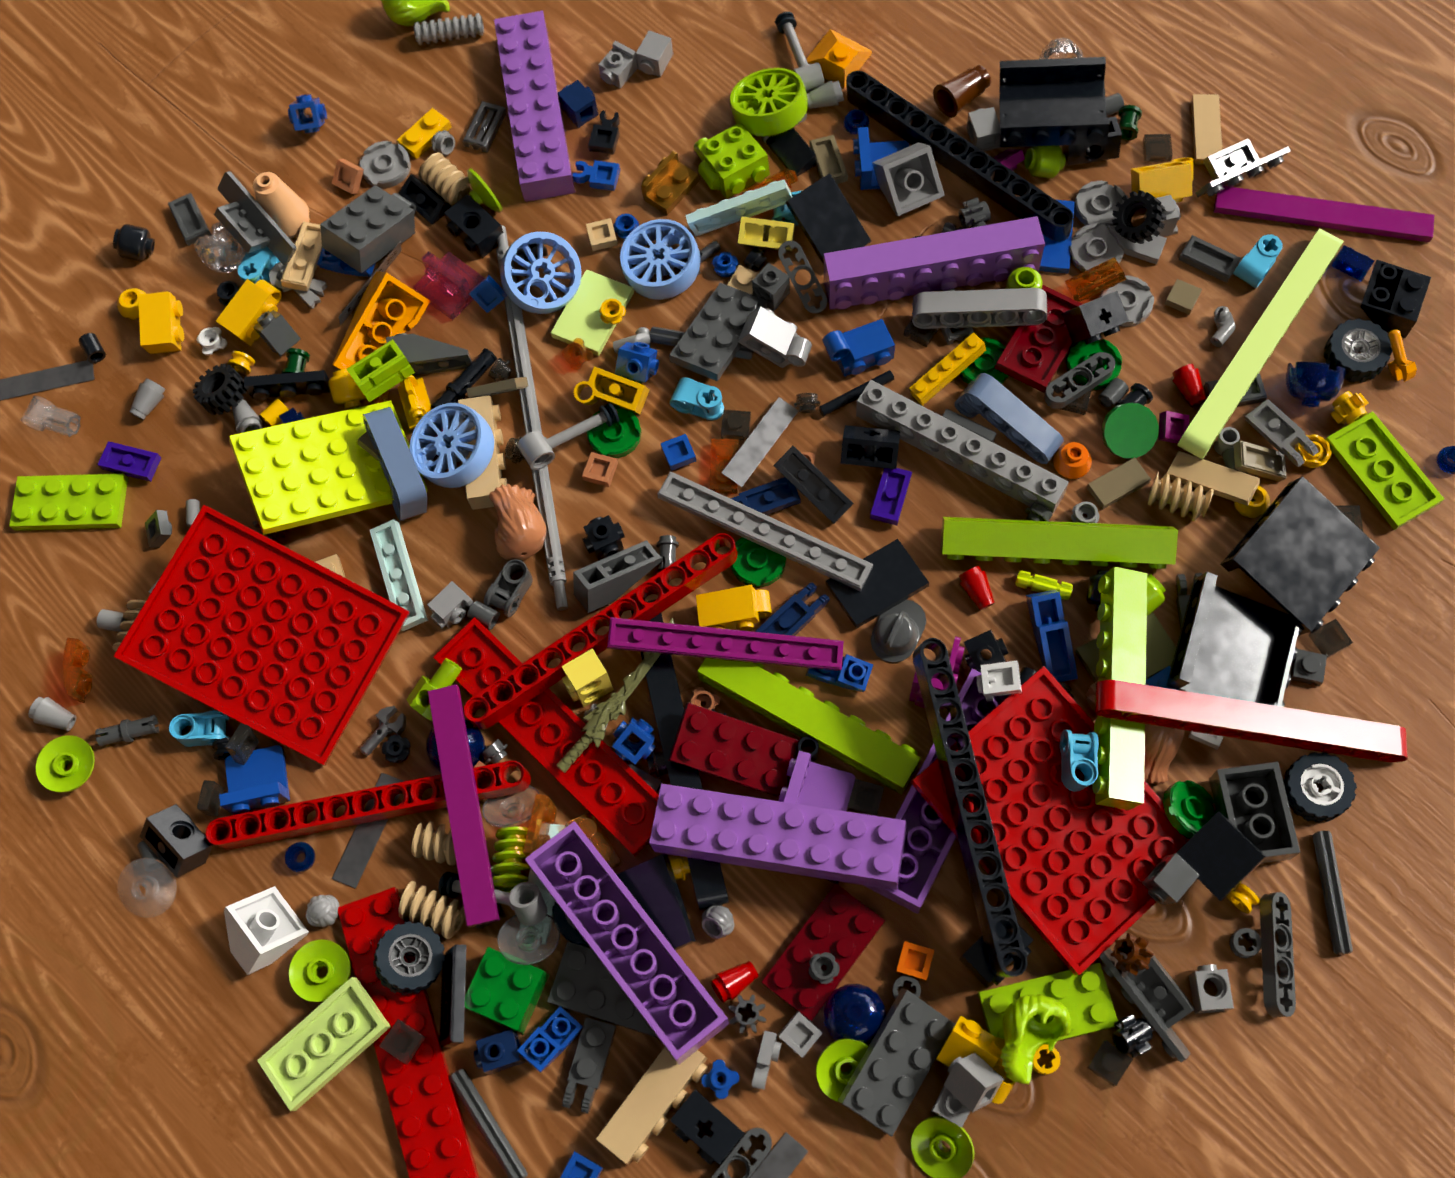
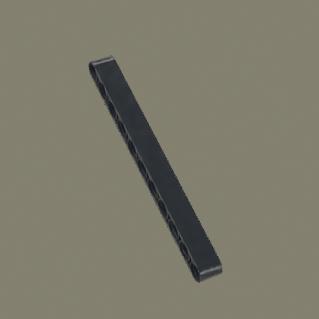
M853 71L847 76V99L852 105L911 145L918 142L929 145L936 162L1017 217L1025 219L1037 216L1042 234L1049 239L1061 242L1069 238L1073 223V213L1069 208L867 73Z
M661 613L649 620L664 623ZM641 652L642 660L644 659L643 652ZM661 654L647 672L646 679L670 784L703 790L698 770L668 760L682 719L684 707L671 654ZM687 857L699 910L729 903L720 862Z
M929 638L914 650L913 663L992 971L997 976L1002 978L1016 977L1021 975L1027 967L1024 945L947 648L941 640ZM924 649H930L934 652L935 661L928 660L925 657ZM932 678H937L942 682V691L936 690L931 683ZM940 707L946 708L951 715L950 721L941 718L939 714ZM948 737L954 738L957 741V751H953L948 747ZM956 767L964 770L966 774L965 782L959 781L956 778ZM963 798H968L973 802L974 810L972 813L964 809ZM972 828L977 829L981 833L982 840L980 844L972 840L970 835ZM981 859L989 864L990 871L988 875L982 874L979 870L978 864ZM989 890L993 891L998 898L995 907L991 906L987 901ZM997 922L1002 923L1006 929L1003 939L999 938L995 933ZM1006 954H1009L1014 960V966L1011 971H1008L1003 965V958Z

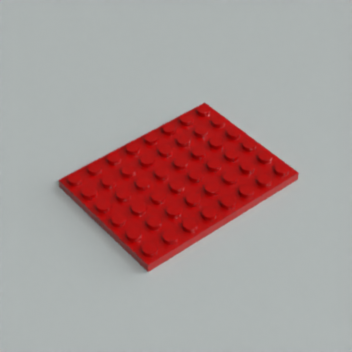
M203 505L113 657L322 765H326L406 622L410 611L220 512Z
M1043 666L1021 685L1022 693L1010 694L972 727L968 733L1012 902L1075 976H1079L1102 952H1105L1116 939L1124 934L1156 903L1149 896L1148 889L1142 882L1164 856L1176 853L1189 839L1181 835L1171 825L1165 814L1163 801L1145 781L1144 803L1131 810L1095 804L1093 783L1075 792L1064 786L1061 779V734L1063 730H1071L1075 734L1095 732V723L1047 668ZM957 741L949 747L951 750H958ZM937 758L910 783L958 838ZM956 767V778L959 781L965 782L966 774L964 770ZM1075 768L1076 777L1080 781H1084L1082 771ZM963 798L964 809L972 813L974 810L973 802L968 798ZM972 828L970 832L971 838L975 843L980 844L982 835L977 829ZM981 859L979 864L989 874V864Z

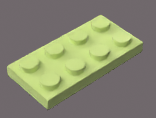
M351 977L257 1061L288 1109L296 1111L391 1026L358 978Z

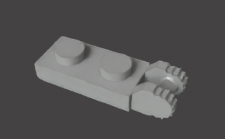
M1269 399L1245 416L1246 421L1279 452L1285 453L1287 458L1298 467L1304 461L1302 456L1293 448L1297 443H1300L1302 448L1312 456L1319 452L1316 445L1305 435V432Z

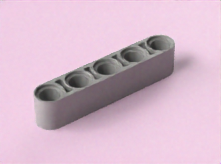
M1040 288L921 292L913 297L912 303L913 325L921 329L1039 325L1044 323L1048 317L1047 294Z

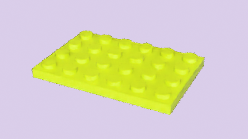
M391 400L229 436L231 448L263 535L392 504V500H394L392 499V491L379 461L358 445V439L367 432L362 415L391 407L408 448L410 447ZM420 474V476H421V478H422V481H423V483H424L425 489H426V493H427V490H428V489H427V487H426V484H425V482H424V479H423L422 475Z

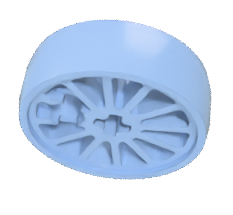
M656 219L641 224L627 236L621 248L620 264L628 284L638 294L649 299H669L683 293L695 281L700 269V252L695 238L685 226L673 220ZM674 244H679V247L674 250L671 247ZM688 258V261L686 263L679 261L681 259ZM674 267L681 270L677 275L673 273ZM645 272V274L643 275V277H642L641 279H639V278L637 277V276H639V275H641L642 273ZM669 274L671 278L663 281L662 276ZM653 275H657V281L650 282Z
M532 232L516 239L507 249L501 262L500 277L505 293L515 305L531 313L547 314L560 310L575 296L581 282V264L573 247L560 236L549 232ZM529 244H537V260L528 246ZM543 244L553 248L547 259L543 258ZM522 248L530 263L516 255L519 249ZM559 251L565 259L553 264L551 259L555 252ZM511 261H515L527 270L512 269ZM566 263L570 269V273L555 272L556 268ZM539 268H543V273L545 274L543 278L539 277V272L537 271ZM511 275L527 276V278L515 283ZM554 278L570 279L569 287L564 286ZM550 284L565 295L562 298H557ZM525 285L522 294L517 288ZM536 286L543 291L542 297L536 298L532 296L530 287ZM549 295L552 302L546 303L545 299Z
M446 403L431 409L420 419L412 433L409 449L416 467L422 476L436 485L446 488H458L473 482L485 471L493 455L494 436L487 421L474 409L460 403ZM476 440L475 445H471L468 443L470 441ZM469 451H471V452H472L471 455L469 456L468 459H466V457H467ZM438 455L437 460L433 462L434 457ZM462 461L463 464L457 468V462Z

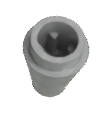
M831 80L807 93L809 109L839 105L838 102L844 101L839 80L835 82Z
M146 378L143 383L140 382L129 412L144 420L165 397L163 393L166 389Z
M238 400L236 407L231 406L238 434L262 429V420L246 400Z
M38 697L32 703L28 713L29 718L33 719V722L36 724L67 731L73 728L77 719L76 715L49 697Z

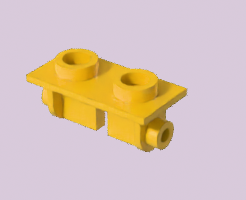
M413 375L401 381L400 386L397 387L410 430L415 428L420 419L432 409L423 378L416 379Z

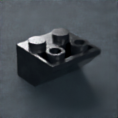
M1377 260L1360 307L1374 324L1381 326L1383 331L1389 333L1392 330H1399L1401 337L1406 338L1417 322L1431 277Z

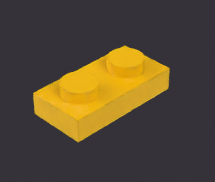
M431 108L399 137L397 142L411 156L418 159L432 146V138L438 131H448L452 126L447 118L434 108Z

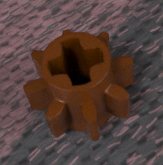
M1127 933L1124 939L1115 940L1116 944L1111 956L1118 960L1115 966L1117 969L1123 972L1127 971L1134 976H1137L1138 970L1149 969L1148 965L1154 953L1146 949L1149 943L1142 937L1137 938L1130 933Z

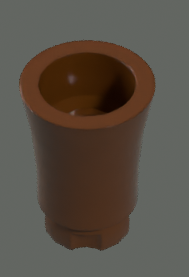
M978 65L975 68L967 69L949 81L936 85L933 90V96L937 107L947 117H955L966 105L984 93L985 89L991 85V77L987 73L986 68Z

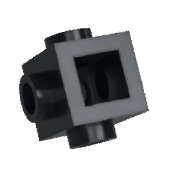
M609 515L594 518L588 525L583 527L587 536L582 538L589 554L594 552L598 561L624 550L621 541L622 538H625L624 532L618 522L613 524Z
M992 629L964 641L968 653L964 654L970 670L976 669L981 673V665L1006 662L1004 656L1009 654L1002 638L996 640ZM983 649L991 651L992 656L990 659L982 657L981 651Z

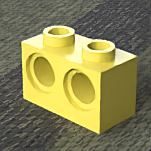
M741 216L738 244L779 249L784 242L793 241L795 224ZM790 246L785 248L788 251H792Z
M593 648L562 666L566 676L561 679L574 702L580 700L583 707L614 690L608 673Z

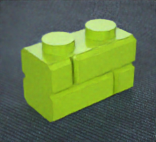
M393 339L347 368V371L369 402L415 373Z

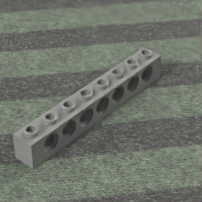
M870 380L857 400V417L880 429L900 431L901 440L1029 507L1036 502L1049 509L1053 515L1065 495L1069 481L873 380Z

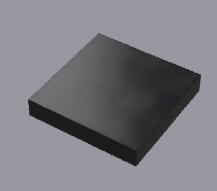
M1219 811L1176 852L1199 874L1197 879L1219 901H1223L1267 858Z

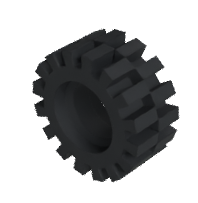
M1138 190V194L1134 191L1130 192V198L1124 195L1122 197L1123 204L1119 202L1116 204L1119 210H1113L1112 215L1117 218L1112 219V224L1116 226L1114 228L1115 231L1135 244L1136 242L1144 244V239L1148 242L1152 241L1151 235L1153 234L1157 237L1160 234L1157 231L1158 227L1163 229L1165 226L1161 222V220H1166V214L1163 213L1166 210L1161 205L1162 202L1148 192L1145 193ZM1140 208H1146L1147 216L1144 222L1137 227H1133L1131 220L1134 213Z
M221 364L220 367L215 365L212 371L210 369L205 371L207 374L205 376L201 375L199 377L201 381L196 382L194 385L196 389H193L194 398L212 415H216V413L222 415L224 410L226 412L231 411L230 407L232 405L236 407L238 405L237 401H242L244 398L242 394H245L247 391L244 387V379L230 365L226 366L225 364Z

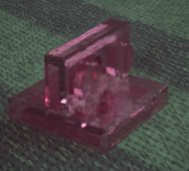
M428 251L421 258L426 268L424 270L425 275L413 288L416 292L430 300V304L451 320H454L474 300L469 295V292L485 278L449 251L441 259Z

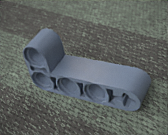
M981 373L975 377L954 402L956 409L968 418H973L978 414L982 415L1039 463L1047 464L1064 442L1062 435L989 374Z
M391 407L363 414L365 429L374 449H378L380 457L377 456L392 491V499H394L392 504L397 518L401 521L427 513V493L424 483Z

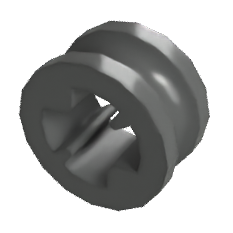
M1250 928L1236 931L1230 938L1231 951L1236 956L1245 959L1256 955L1261 949L1259 934ZM1241 935H1245L1246 940L1253 943V946L1248 948L1249 952L1246 951L1244 946H1239L1238 941L1243 939Z
M902 976L896 980L892 989L894 999L898 996L897 989L902 988L905 982L910 983V988H915L914 995L918 998L920 997L921 987L915 978Z

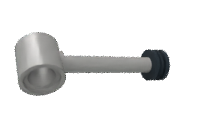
M788 11L780 13L775 19V24L778 31L786 35L799 67L793 69V71L801 77L806 93L811 92L825 84L821 66L818 62L808 64L794 31L797 22L793 13Z
M608 402L606 405L604 404V406L599 407L600 413L548 439L543 436L542 432L533 431L523 436L517 446L532 470L542 469L554 460L553 448L603 423L611 426L612 423L619 422L616 408H614L611 402Z
M447 871L441 876L438 885L440 895L455 898L459 893L462 894L457 873ZM532 882L520 883L510 893L494 889L496 902L509 905L523 925H536L545 918L547 906L536 884Z

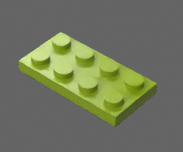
M1373 411L1326 438L1334 456L1394 530L1441 504L1444 500L1443 496Z
M125 474L17 476L9 527L14 531L121 528L128 477Z
M1100 963L1090 965L1079 976H1075L1070 970L978 992L988 1032L1004 1040L1003 1017L1005 1011L1012 1002L1024 995H1045L1061 1002L1068 1009L1071 1018L1070 1033L1061 1037L1058 1041L1114 1028V1023L1118 1021Z

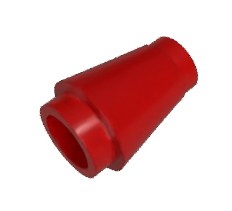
M1187 364L1172 373L1174 377L1173 383L1190 403L1191 407L1206 401L1198 368H1195L1193 364Z
M980 566L973 567L959 575L962 581L960 585L976 606H978L979 610L995 604L986 572L982 571Z
M747 961L715 974L716 978L712 979L710 983L717 997L724 1003L727 1000L733 1001L759 976L754 965Z

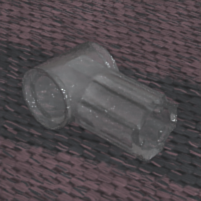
M33 396L20 420L33 429L39 431L48 429L71 437L73 434H77L80 429L81 417L77 413L56 407L53 403L42 397Z

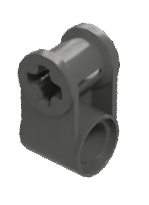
M514 559L504 565L497 579L485 594V605H493L504 611V615L511 617L517 611L521 600L533 582V577L523 561ZM524 572L520 579L512 580V576L515 573Z

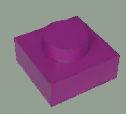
M1011 148L993 157L1012 171L1017 168L1018 163L1025 160L1022 150Z
M1170 411L1159 413L1158 440L1178 444L1189 426V415Z

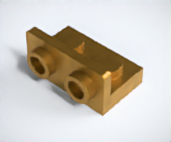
M672 151L668 157H664L652 174L644 178L641 185L643 200L668 215L700 181L699 174L680 163L678 153Z

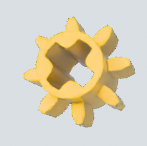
M1347 391L1333 401L1332 405L1335 411L1331 415L1338 424L1347 422L1349 425L1367 415L1364 407L1369 402L1361 393L1353 395L1350 391Z

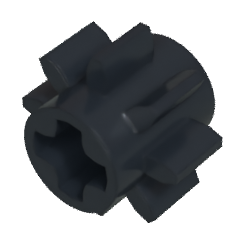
M1131 1014L1114 1023L1117 1031L1113 1032L1112 1039L1116 1048L1121 1053H1130L1131 1057L1134 1058L1152 1049L1148 1042L1152 1040L1153 1032L1150 1025L1144 1019H1135L1134 1015Z

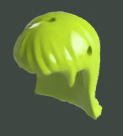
M381 0L383 9L390 20L404 26L415 25V22L420 23L437 12L450 11L448 0Z
M1041 994L1024 995L1012 1002L1006 1009L1003 1017L1005 1047L1002 1048L1000 1057L1003 1059L1002 1066L1005 1067L1006 1077L1013 1082L1029 1084L1032 1075L1033 1058L1039 1047L1048 1044V1050L1052 1051L1056 1042L1061 1037L1070 1033V1014L1061 1002Z

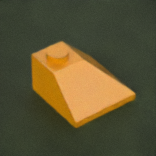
M830 29L806 60L808 64L818 62L825 79L832 80V82L839 80L840 86L845 88L847 76L853 71H859L871 56L872 51Z

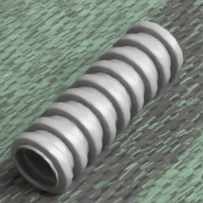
M476 13V16L469 14L466 18L462 15L459 19L455 16L452 20L445 18V21L438 19L437 22L430 20V23L423 21L422 24L415 22L414 33L417 43L423 45V42L430 44V41H434V43H437L438 40L445 42L446 39L452 41L455 37L459 40L461 36H464V38H468V35L476 37V34L483 36L484 26L481 15Z

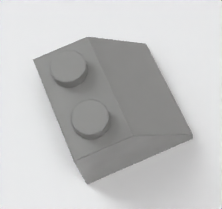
M918 142L872 162L879 187L897 216L945 196L929 145Z

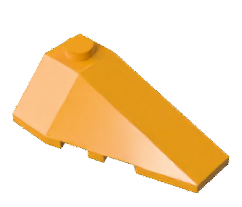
M376 271L360 300L332 365L340 370L349 368L386 344V337L405 333L418 324L430 300L387 272Z

